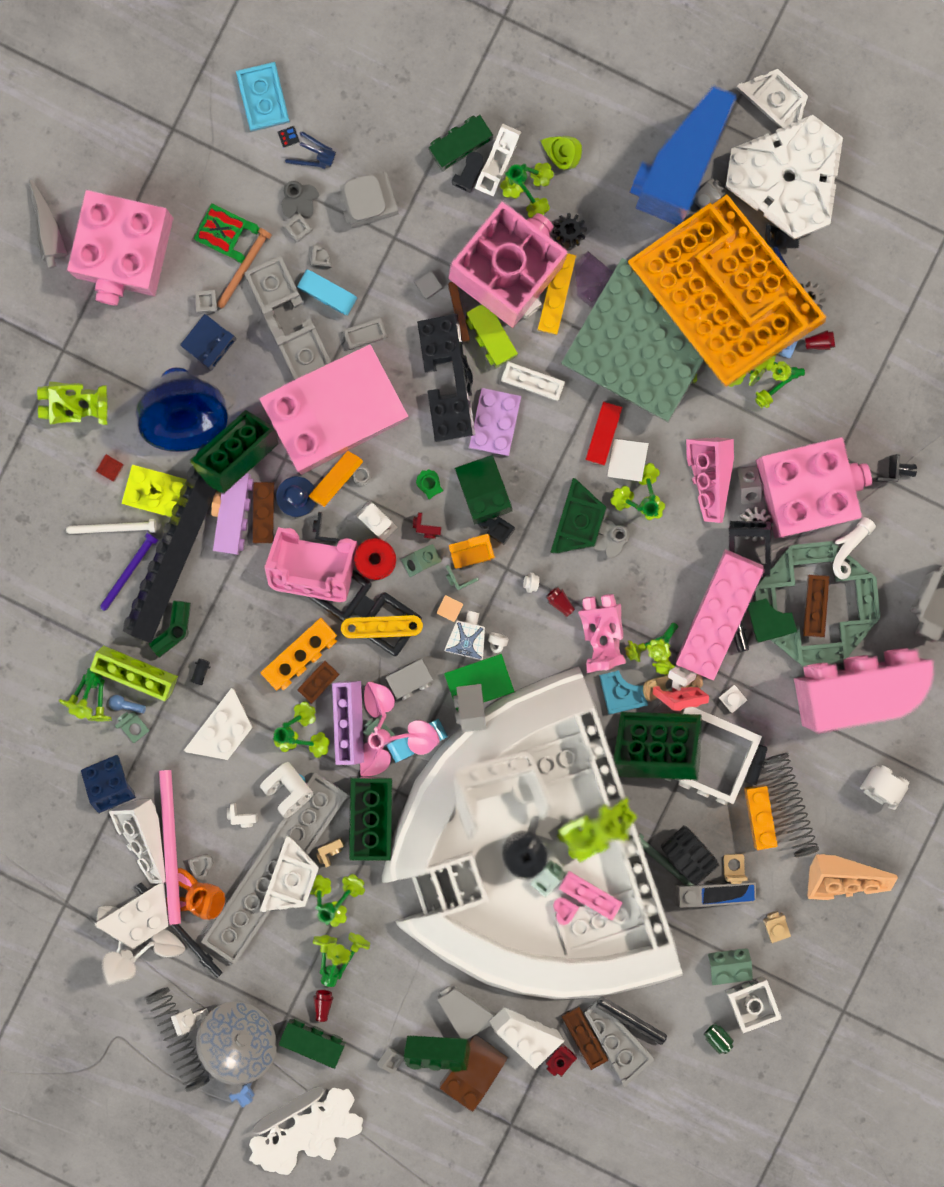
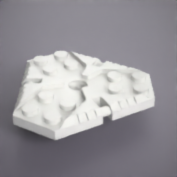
M811 115L777 129L776 133L772 135L765 134L731 148L726 188L756 211L758 209L763 211L765 218L794 240L830 226L836 189L834 181L838 176L843 137L817 117ZM779 140L781 146L775 148L773 142ZM786 173H791L795 179L788 182L785 181L783 176ZM820 176L827 177L826 182H819ZM767 198L773 201L770 206L764 203Z

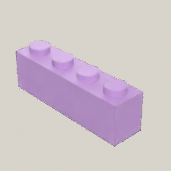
M249 473L245 474L224 495L221 493V504L213 551L239 555L240 551L244 550L245 539H242V533L247 530L248 519H245V513L249 511L251 499H248V492L252 491L254 482Z
M361 681L332 683L335 764L355 765L363 763Z

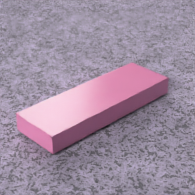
M568 871L558 888L610 920L614 919L622 905V902L570 871Z

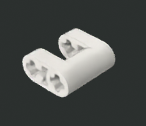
M290 762L279 766L260 785V788L267 796L277 792L283 785L289 790L291 794L278 806V811L284 818L292 816L313 796V791Z

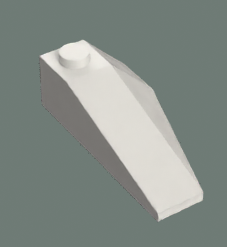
M140 799L109 810L119 835L123 833L129 844L126 846L129 851L133 850L139 858L137 863L149 882H166L159 817L152 800Z

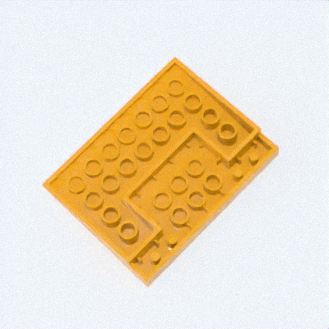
M727 194L714 204L709 203L628 260L631 268L725 387L826 322L824 313Z

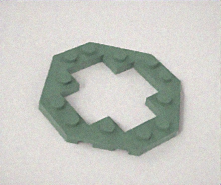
M833 541L790 545L771 568L770 575H766L756 586L754 591L755 601L767 598L769 604L778 611L775 587L795 586L793 565L834 562L840 550L839 546ZM850 555L844 560L851 567L850 576L847 579H839L834 574V581L855 580L859 620L839 622L841 642L801 646L800 626H796V633L771 639L774 644L801 666L828 662V664L844 663L843 659L849 657L870 629L881 618L877 578ZM841 566L842 573L845 571L843 566Z

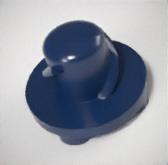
M294 476L287 478L277 489L276 500L279 508L285 514L292 517L307 515L316 505V502L309 497L315 487L309 480L303 477Z

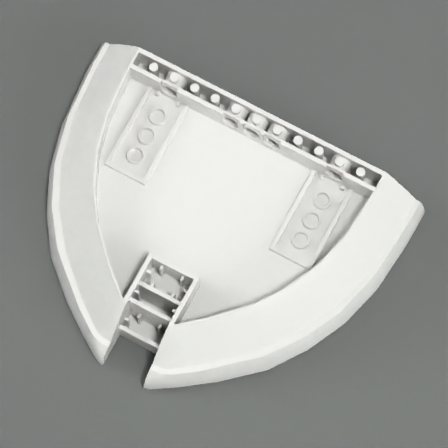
M579 667L547 677L500 698L484 709L486 729L462 732L460 727L438 748L413 784L393 834L391 861H385L382 873V883L412 877L423 912L396 920L395 922L399 928L445 962L482 983L522 995L549 999L597 998L652 986L683 976L675 945L634 823L628 829L629 838L626 841L615 840L608 842L607 844L610 846L608 849L581 863L577 859L570 857L568 854L569 846L566 842H560L557 836L555 841L538 836L546 847L548 854L547 863L551 860L559 864L566 873L565 876L570 871L622 902L614 919L610 920L558 889L565 876L545 898L530 884L534 878H517L506 868L502 856V848L506 839L518 831H529L535 834L540 815L534 802L527 804L519 802L513 791L476 801L478 813L475 817L479 825L473 839L468 840L459 817L454 782L457 771L463 767L521 752L530 754L534 759L552 803L547 816L561 820L559 829L570 819L575 820L586 815L590 819L599 818V810L603 805L606 804L609 808H612L616 803L625 798L595 706ZM617 817L620 824L622 820L620 817ZM528 852L525 855L521 854L523 861L526 858L530 859ZM563 897L579 907L573 919L567 925L560 924L556 919L557 912L553 904L557 898Z

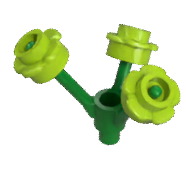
M776 356L768 359V365L764 369L771 370L773 378L776 381L781 380L782 382L770 392L764 389L756 392V403L761 408H769L770 404L773 403L771 396L785 384L792 381V379L804 376V368L790 367L784 361L776 363Z

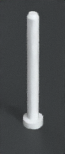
M149 519V522L66 527V533L79 534L149 530L150 533H156L157 527L156 520Z

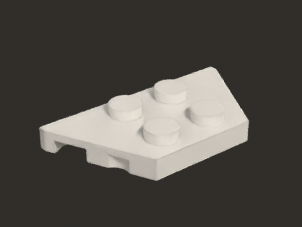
M779 69L771 71L766 75L758 76L748 82L740 83L736 87L740 93L779 128L802 119L808 95Z
M231 688L184 749L185 752L228 760L253 728L236 695L235 689Z
M286 836L260 909L262 912L306 906L319 866L290 836Z
M159 883L97 922L95 927L108 933L111 937L121 941L131 949L168 927L164 883Z

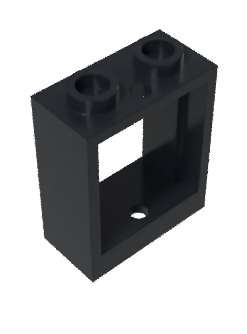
M730 521L729 551L735 553V537H765V564H759L763 565L764 568L761 577L770 575L771 522Z

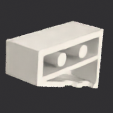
M505 1007L489 1021L495 1032L534 1069L564 1042L558 1030L546 1027L538 1021L535 1022L527 1019L526 1016Z

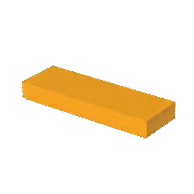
M347 451L311 492L309 497L325 507L359 468L363 460Z

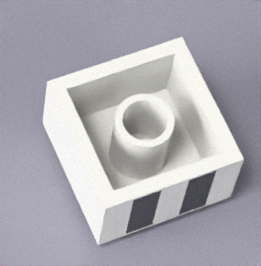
M764 976L726 990L737 1022L743 1033L782 1019L768 981Z

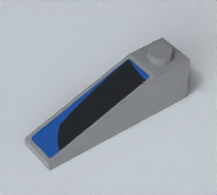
M744 882L742 884H698L697 886L693 884L675 885V905L678 907L756 903V882Z

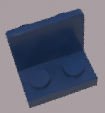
M204 314L180 345L210 370H213L237 338L208 315Z
M114 755L81 770L89 802L98 814L136 798L134 790L126 781L118 755Z

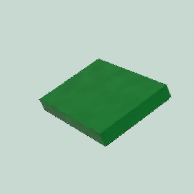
M502 653L444 673L453 701L454 696L457 695V687L481 684L483 703L515 692Z

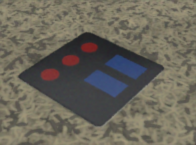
M294 126L278 131L283 148L300 142Z

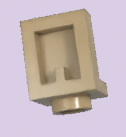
M342 837L318 848L319 853H316L321 865L325 864V867H329L331 862L327 854L330 853L333 856L342 851L341 847L345 845Z
M778 911L767 914V918L763 919L771 943L791 937L785 920L786 917Z

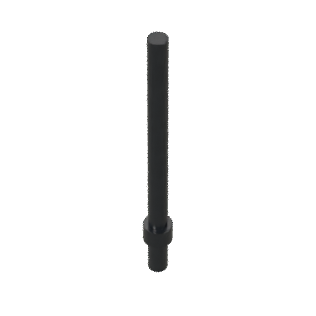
M142 882L135 887L141 895L148 891ZM180 924L169 925L200 959L199 962L204 968L207 967L216 978L223 973L212 961L213 958L198 946Z

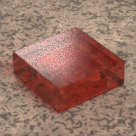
M106 454L96 472L115 482L124 464Z

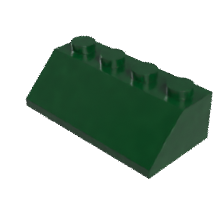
M245 410L193 456L190 462L209 486L224 495L279 444L276 429Z
M350 776L349 860L391 861L392 778Z

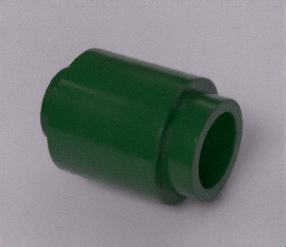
M716 1023L712 1024L704 1032L705 1040L718 1054H727L733 1048L732 1043L734 1040Z

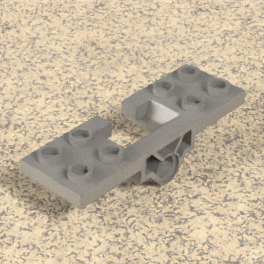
M282 256L244 272L294 379L296 380L332 363L311 319L302 323L303 329L285 336L273 311L274 308L288 301L292 302L294 308L303 304Z

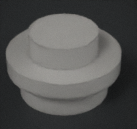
M360 465L352 475V480L361 486L368 484L372 478L371 470L364 465Z

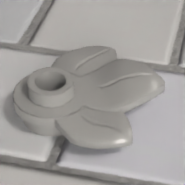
M603 520L596 546L592 548L597 551H606L608 558H614L622 552L623 545L628 542L630 538L629 530L622 525L616 526L610 520ZM618 533L623 534L621 539L616 538Z

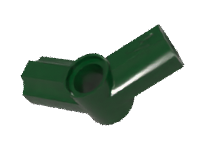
M173 601L170 627L149 643V646L159 658L188 637L191 603ZM177 626L183 629V635L180 638H177L173 632Z

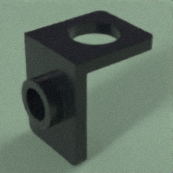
M770 224L766 225L765 242L769 247L773 249L799 248L800 238L794 240L780 228Z
M318 512V519L313 522V532H316L315 539L338 542L340 539L320 537L323 513Z

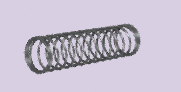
M782 753L765 759L764 763L765 765H769L772 763L789 761L782 766L767 771V773L782 769H791L786 773L770 778V780L794 776L793 778L783 783L772 786V788L788 784H796L795 786L787 790L776 793L775 796L783 793L798 791L797 794L786 799L777 801V803L794 799H801L799 802L780 809V811L794 807H803L802 809L792 814L782 816V818L806 814L804 817L784 825L788 826L800 822H809L800 828L787 832V834L800 830H811L802 836L792 838L789 840L794 841L800 838L814 837L808 842L792 847V849H795L805 845H816L796 851L793 855L794 857L799 858L816 853L817 851H819V847L817 843H810L815 839L814 835H808L813 831V829L805 827L808 826L811 821L803 820L808 816V813L801 812L805 809L806 806L797 805L803 801L802 797H795L799 795L801 791L792 790L798 785L797 782H790L793 779H795L796 776L793 774H786L790 773L794 768L784 767L791 762V760L786 759L789 757V753Z
M169 987L161 989L145 998L146 1002H148L147 1004H151L171 997L163 1004L151 1010L152 1012L162 1007L173 1005L165 1012L154 1017V1019L173 1012L179 1013V1010L170 1011L176 1006V1003H168L173 996H164L170 992ZM170 1017L169 1019L163 1021L162 1023L158 1024L157 1026H160V1025H163V1024H165V1023H168V1022L172 1021L171 1017ZM174 1025L161 1031L160 1034L175 1029ZM189 1032L185 1033L187 1034L186 1036L167 1046V1048L190 1041L181 1049L171 1053L170 1056L194 1048L185 1056L173 1061V1063H176L182 1059L196 1056L189 1063L177 1068V1071L186 1066L200 1063L191 1071L181 1075L180 1078L190 1073L204 1070L195 1078L183 1083V1085L197 1080L186 1086V1092H190L207 1084L210 1079L208 1076H201L206 1069H197L202 1065V1062L195 1061L199 1057L198 1054H191L195 1051L196 1047H187L192 1043L191 1039L184 1040L189 1035ZM177 1033L169 1036L168 1038H165L163 1041H166L178 1035Z

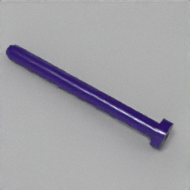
M148 532L145 534L146 540L101 603L100 609L103 611L109 608L153 543L157 544L159 541Z

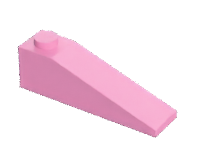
M686 439L688 466H691L694 477L692 480L693 484H696L698 488V501L703 519L707 522L722 523L734 462V439Z

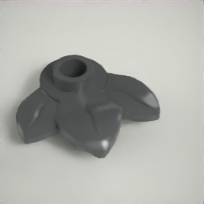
M290 181L284 187L285 198L282 201V210L289 219L296 212L302 216L311 217L314 211L312 200H315L320 195L317 189L310 184L302 185L298 181ZM296 188L298 190L297 194L292 195L290 193L291 189Z

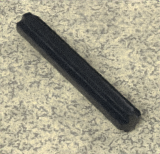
M600 997L597 1000L596 1007L660 1045H663L666 1041L667 1035L642 1019L604 997Z

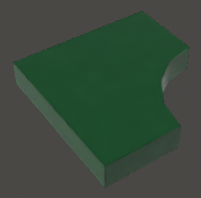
M767 598L748 604L747 608L757 643L797 632L792 612L782 613L776 611L769 604Z

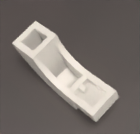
M502 124L475 189L491 196L495 195L512 159L521 131Z

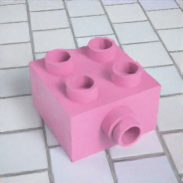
M86 190L67 271L77 279L96 283L95 291L98 292L96 293V301L104 304L117 306L120 300L119 297H123L124 289L155 296L173 222L172 215L167 208Z
M501 202L452 262L449 280L510 327L514 328L561 270L568 251L550 238L553 224L545 216L536 213L532 218L526 220L504 202Z
M843 437L762 456L756 460L768 514L771 515L770 522L773 523L774 539L862 518L856 492L862 491L863 486L872 485L871 472L867 463L859 465L857 463L849 464Z

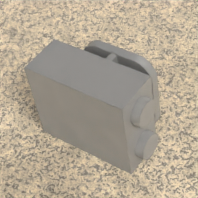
M387 172L363 176L340 185L339 199L341 204L345 203L347 211L343 213L346 223L351 222L352 228L399 215Z

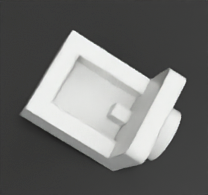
M231 803L230 808H227V819L231 820V825L241 824V828L253 827V823L258 821L257 813L237 815L236 803Z

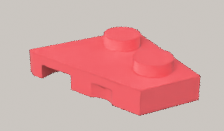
M660 686L653 687V695L675 711L709 703V695L698 687H681L680 691L673 687L672 691H663L660 689Z

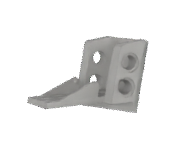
M944 565L937 572L933 571L926 574L910 609V612L915 613L920 620L914 635L931 643L938 642L944 630Z

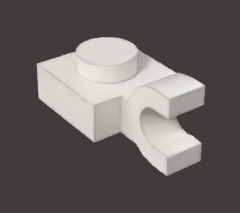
M190 1008L171 1016L177 1035L180 1036L198 1028L196 1022L205 1018L209 1013L208 1009L192 1013Z

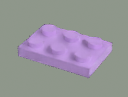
M481 388L474 422L476 436H471L469 448L509 456L521 396Z

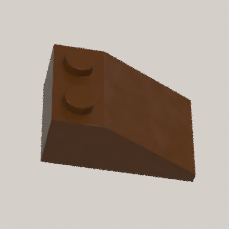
M477 1034L469 1041L470 1054L467 1071L453 1072L449 1070L439 1086V1089L471 1112L481 1102L508 1059L506 1055Z

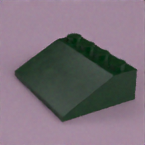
M621 712L613 761L618 777L698 780L702 715Z

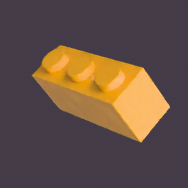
M763 784L744 788L754 848L756 850L778 847L767 786Z

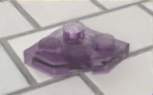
M589 251L576 264L575 276L577 296L593 309L613 271Z

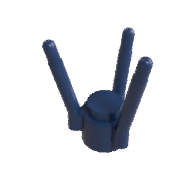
M300 132V135L320 147V149L300 142V146L317 153L316 160L320 162L286 159L285 163L314 166L323 169L326 166L331 167L336 152L332 150L333 148L322 144L304 132Z

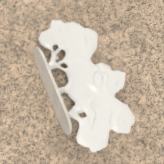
M316 1087L262 1118L255 1125L253 1132L255 1134H262L269 1130L271 1131L267 1137L256 1136L251 1139L249 1146L253 1153L249 1160L255 1165L261 1164L264 1171H276L284 1175H289L296 1166L297 1154L301 1150H304L307 1156L316 1157L319 1155L323 1159L331 1160L337 1149L334 1143L335 1137L349 1139L360 1134L363 1128L361 1126L363 1118L354 1113H349L355 1100L350 1090L332 1088L326 1100L322 1103L317 1101L323 1095L324 1089ZM311 1106L312 1112L310 1114L298 1115L299 1112ZM319 1107H324L325 1111L322 1112ZM291 1117L294 1118L295 1125L290 1129L279 1128V1124ZM281 1131H284L286 1135H281ZM275 1132L279 1135L277 1144H273V1137L276 1136ZM267 1139L270 1140V1141H269V1144H266V1143H265V1141H266Z

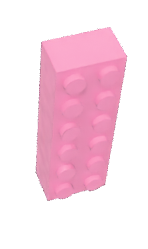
M726 549L724 550L677 655L676 665L711 680L715 679L764 571L763 565Z

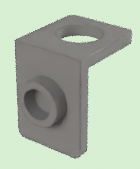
M758 468L738 469L737 473L741 486V504L761 502L762 485ZM750 492L757 494L754 498L745 497Z

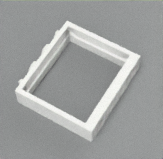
M694 707L683 708L681 714H701L702 720L752 741L729 795L694 780L675 779L680 781L679 786L689 790L691 786L698 789L697 793L705 797L713 795L717 797V802L726 806L728 802L734 804L762 736Z

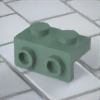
M747 948L708 954L712 985L753 980L752 960Z

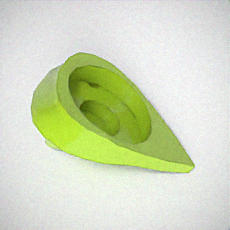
M556 136L540 140L546 153L559 169L570 170L578 165L582 155V145L576 138Z

